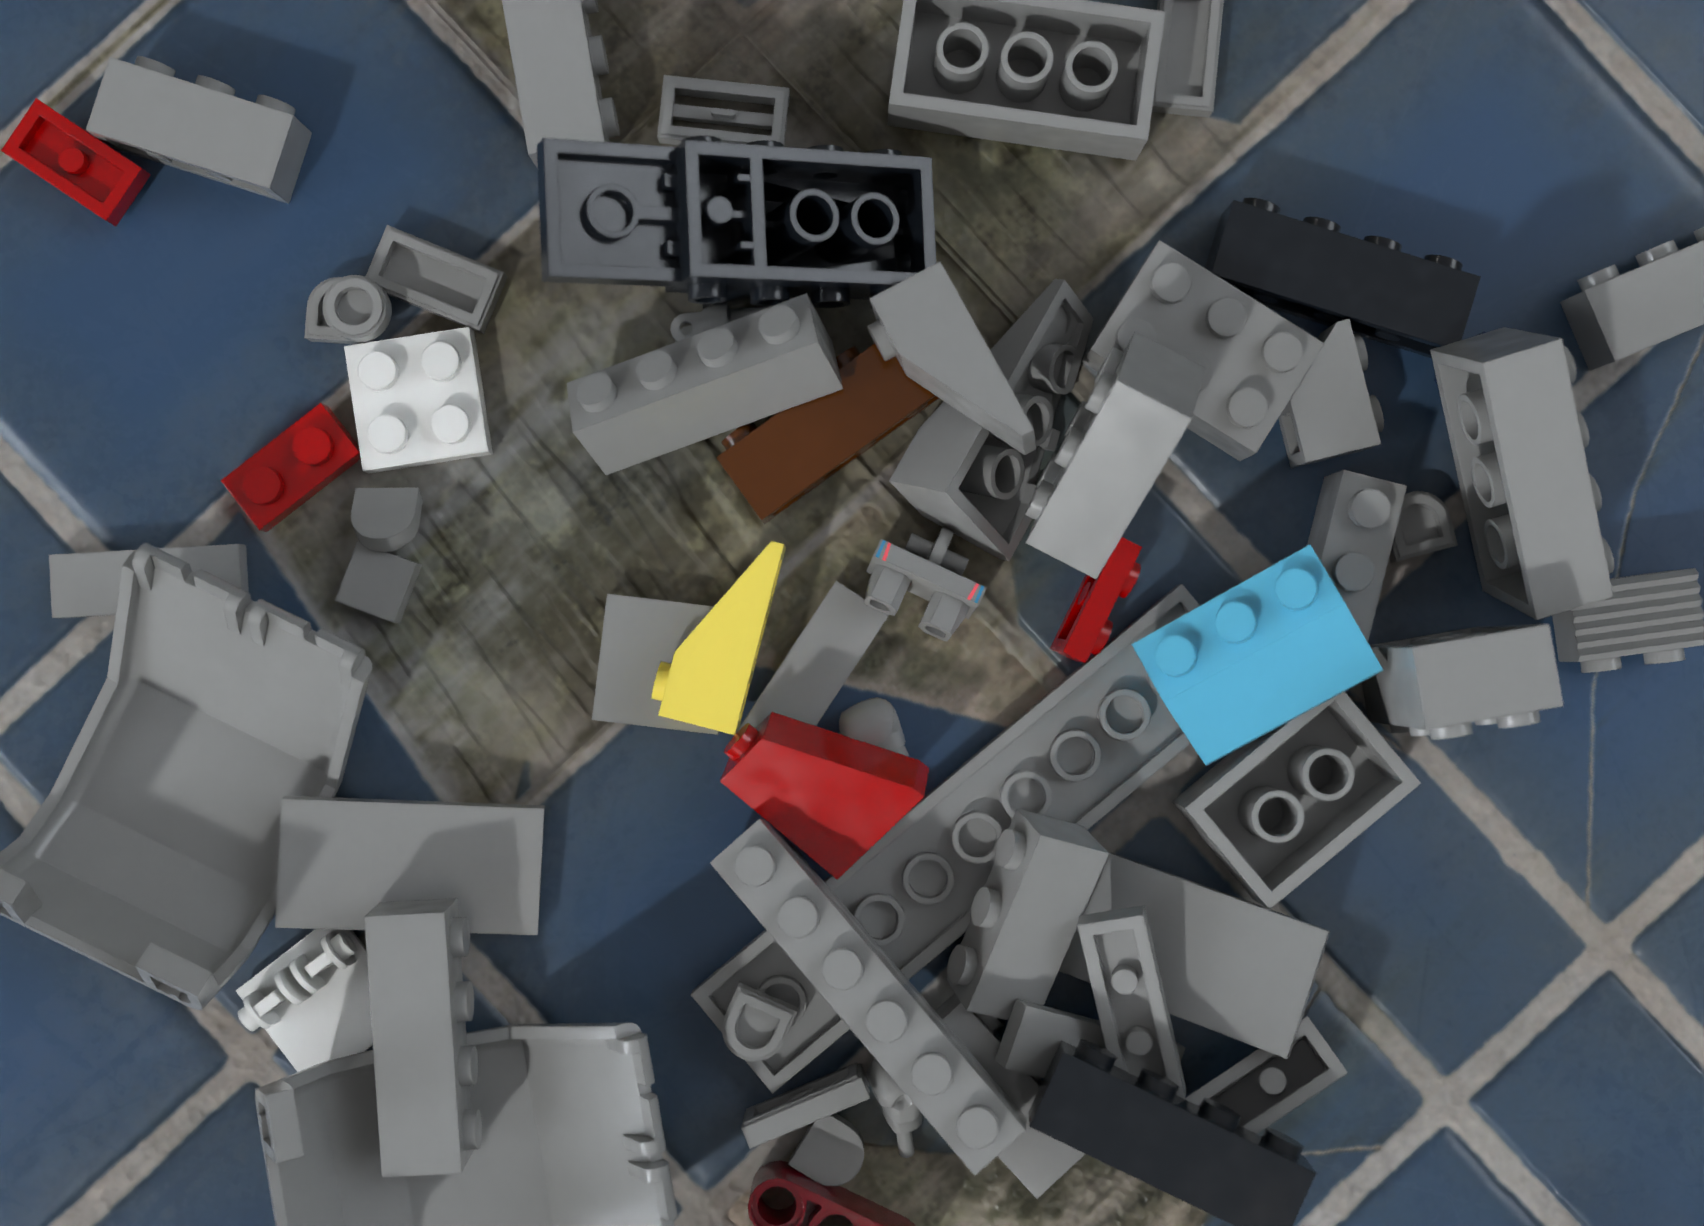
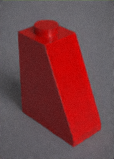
M771 712L756 728L750 723L745 724L727 744L724 753L729 759L720 782L838 880L924 798L929 768L918 759Z

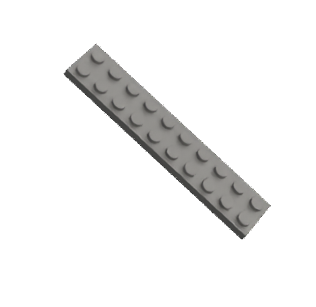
M1183 584L1176 585L1109 641L1099 654L1091 656L1086 663L1079 666L926 794L917 805L838 880L832 875L824 880L827 886L908 980L966 932L971 920L973 899L978 890L985 887L996 861L995 850L998 839L1004 830L1009 829L1017 808L1081 825L1088 830L1191 744L1162 701L1132 646L1138 640L1200 606ZM766 929L694 988L690 994L721 1032L725 1013L739 982L798 1007L795 1019L780 1050L772 1057L762 1061L745 1060L772 1094L850 1029Z

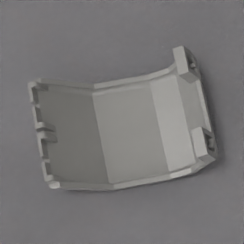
M143 543L138 550L130 554L122 565L107 679L50 794L22 834L0 852V915L193 1009L203 1010L248 960L276 914L281 798L284 796L335 797L342 783L372 671V662L365 656V649L322 628L316 632L311 629L310 622L263 599L255 602L251 600L249 592L201 569L193 572L189 563L148 543Z
M632 1022L512 1024L466 1032L467 1046L475 1045L478 1053V1078L476 1085L470 1086L471 1109H480L482 1142L480 1149H475L472 1152L462 1173L382 1178L373 1050L316 1064L255 1090L256 1111L275 1226H674L673 1220L678 1217L669 1162L664 1160L662 1152L666 1150L658 1096L651 1091V1084L655 1083L648 1037L647 1034L641 1032L637 1024Z

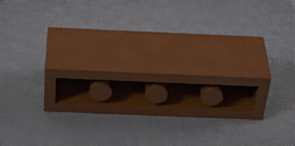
M875 343L862 353L858 351L856 346H853L836 357L843 385L842 390L779 412L758 428L754 422L740 426L721 442L726 451L716 458L765 525L940 398L907 377L896 356L885 361Z

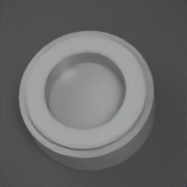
M348 275L339 278L327 289L323 298L322 310L326 323L335 333L353 342L371 341L380 336L390 323L392 306L389 296L381 286L368 277Z

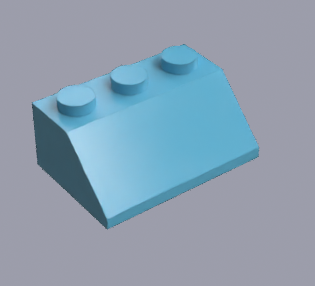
M1311 544L1132 644L1162 701L1206 766L1384 671Z

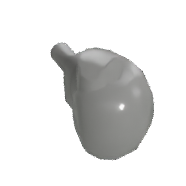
M878 697L869 698L841 712L839 719L840 732L838 734L909 756L896 710L886 699Z
M875 1059L866 1071L868 1081L876 1099L882 1106L883 1115L893 1132L896 1133L899 1155L903 1158L911 1157L915 1153L912 1131L922 1124L923 1114Z

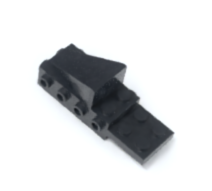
M713 136L688 137L683 139L677 147L543 138L537 144L542 282L665 287L666 292L688 293V301L703 304V309L712 304L727 303L728 306L751 302L752 305L773 306L789 300L790 297H797L805 293L811 298V302L816 308H839L850 305V299L870 300L869 298L936 264L932 157L902 155L901 151L894 149H879L867 153L848 152L836 145H817L807 149L783 147L781 142L771 140L753 141L747 144L722 143L721 139Z

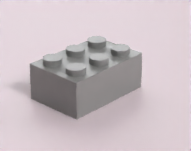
M1159 240L1144 260L1081 362L1099 372L1111 348L1115 347L1124 352L1134 332H1137L1205 367L1193 418L1187 429L1238 461H1242L1257 453L1325 343Z
M1134 332L1124 352L1112 347L1094 380L1096 384L1087 401H1082L1065 432L1064 436L1066 438L1058 453L1052 454L1038 480L1037 490L1025 512V515L1034 519L1026 543L1097 579L1190 424L1205 367L1137 332Z
M1549 624L1477 626L1372 644L1370 647L1384 671L1362 682L1366 711L1370 722L1389 724L1391 733L1410 732V736L1430 735L1431 740L1449 739L1473 734L1471 722H1475V725L1497 724L1498 728L1536 724L1541 722L1539 710L1564 706Z
M1343 692L1228 754L1175 798L1172 803L1251 898L1270 910L1418 787L1421 782L1346 692Z

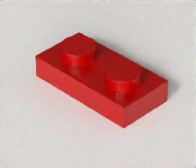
M37 98L1 149L3 153L114 226L118 225L151 176L150 173Z
M319 403L220 481L258 530L268 532L361 459L359 445L327 405Z
M1121 537L1097 579L1085 575L1050 647L1051 650L1082 663L1087 662L1090 654L1097 655L1102 651L1112 632L1113 622L1108 620L1114 604L1118 596L1123 599L1128 596L1139 577L1141 565L1135 561L1142 549L1141 546Z

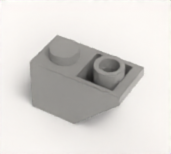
M1350 319L1338 321L1320 333L1317 339L1325 343V345L1278 418L1291 469L1364 451L1381 444L1379 432H1382L1384 429L1383 412L1376 396H1369L1363 371L1368 368L1367 349L1359 333L1353 334Z

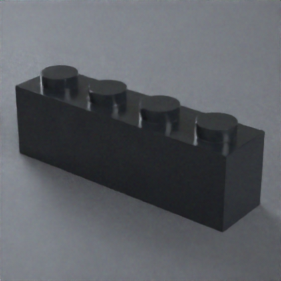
M1244 198L1242 202L1233 200L1221 214L1205 269L1264 306L1329 327L1338 321L1350 319L1353 334L1359 333L1361 337L1432 358L1431 349L1462 340L1481 276L1461 271L1463 267L1461 262L1442 255H1426L1423 259L1401 252L1402 246L1400 243L1381 236H1365L1364 240L1342 234L1340 233V225L1328 219L1305 217L1303 221L1284 216L1279 214V206L1259 198Z
M1080 1039L1076 1048L1061 1040L1028 1112L1029 1126L1234 1226H1293L1316 1175L1308 1160L1301 1155L1304 1148L1302 1144L1279 1131L1267 1127L1263 1135L1260 1136L1238 1125L1241 1119L1238 1113L1211 1099L1204 1098L1200 1106L1176 1095L1179 1088L1177 1084L1153 1071L1142 1068L1137 1077L1114 1066L1117 1056L1097 1044Z

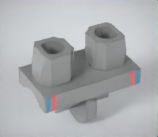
M942 527L934 543L912 533L905 549L881 539L866 570L867 573L871 574L868 582L864 604L886 615L895 616L906 591L929 601L918 627L929 635L943 641H948L965 618L969 619L979 606L987 587L962 576L969 559L947 549L954 532Z

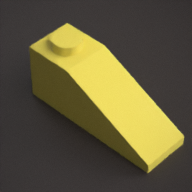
M771 541L674 652L672 664L661 661L651 697L652 699L662 701L658 716L732 735L737 734L786 549L784 544Z

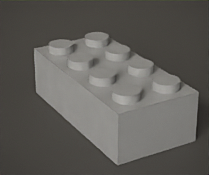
M903 0L889 98L887 126L1136 161L1148 141L1166 11L1089 0Z
M1502 327L1431 349L1430 352L1482 591L1536 620L1613 597L1609 574L1614 571V558L1609 544L1601 536L1597 511L1602 507V497L1597 482L1588 471L1584 448L1589 444V431L1583 416L1576 410L1571 386L1576 380V366L1571 352L1563 345L1562 338Z

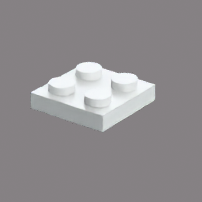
M470 327L344 346L362 470L364 472L375 473L493 454L475 333Z

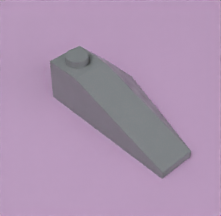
M1054 279L990 350L1034 429L1036 450L1023 455L943 401L918 429L889 480L922 516L941 527L953 531L957 536L1005 561H1010L1033 519L1025 515V512L1037 490L1035 483L1045 450L1055 452L1060 431L1053 429L1052 426L1061 394L1066 395L1074 388L1094 319L1066 280Z

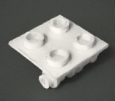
M313 930L236 990L244 1003V1007L238 1011L241 1023L250 1031H255L259 1027L264 1028L297 1072L325 1061L365 1052L373 1045L367 950L352 930Z

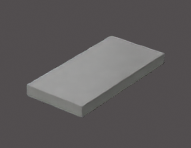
M284 796L281 798L275 928L365 930L364 916L380 902L458 898L459 917L468 918L470 933L538 935L545 805Z
M1107 851L1109 855L1083 915L1145 905L1169 1014L1285 1059L1289 1058L1331 931ZM1077 927L1059 971L1091 983Z

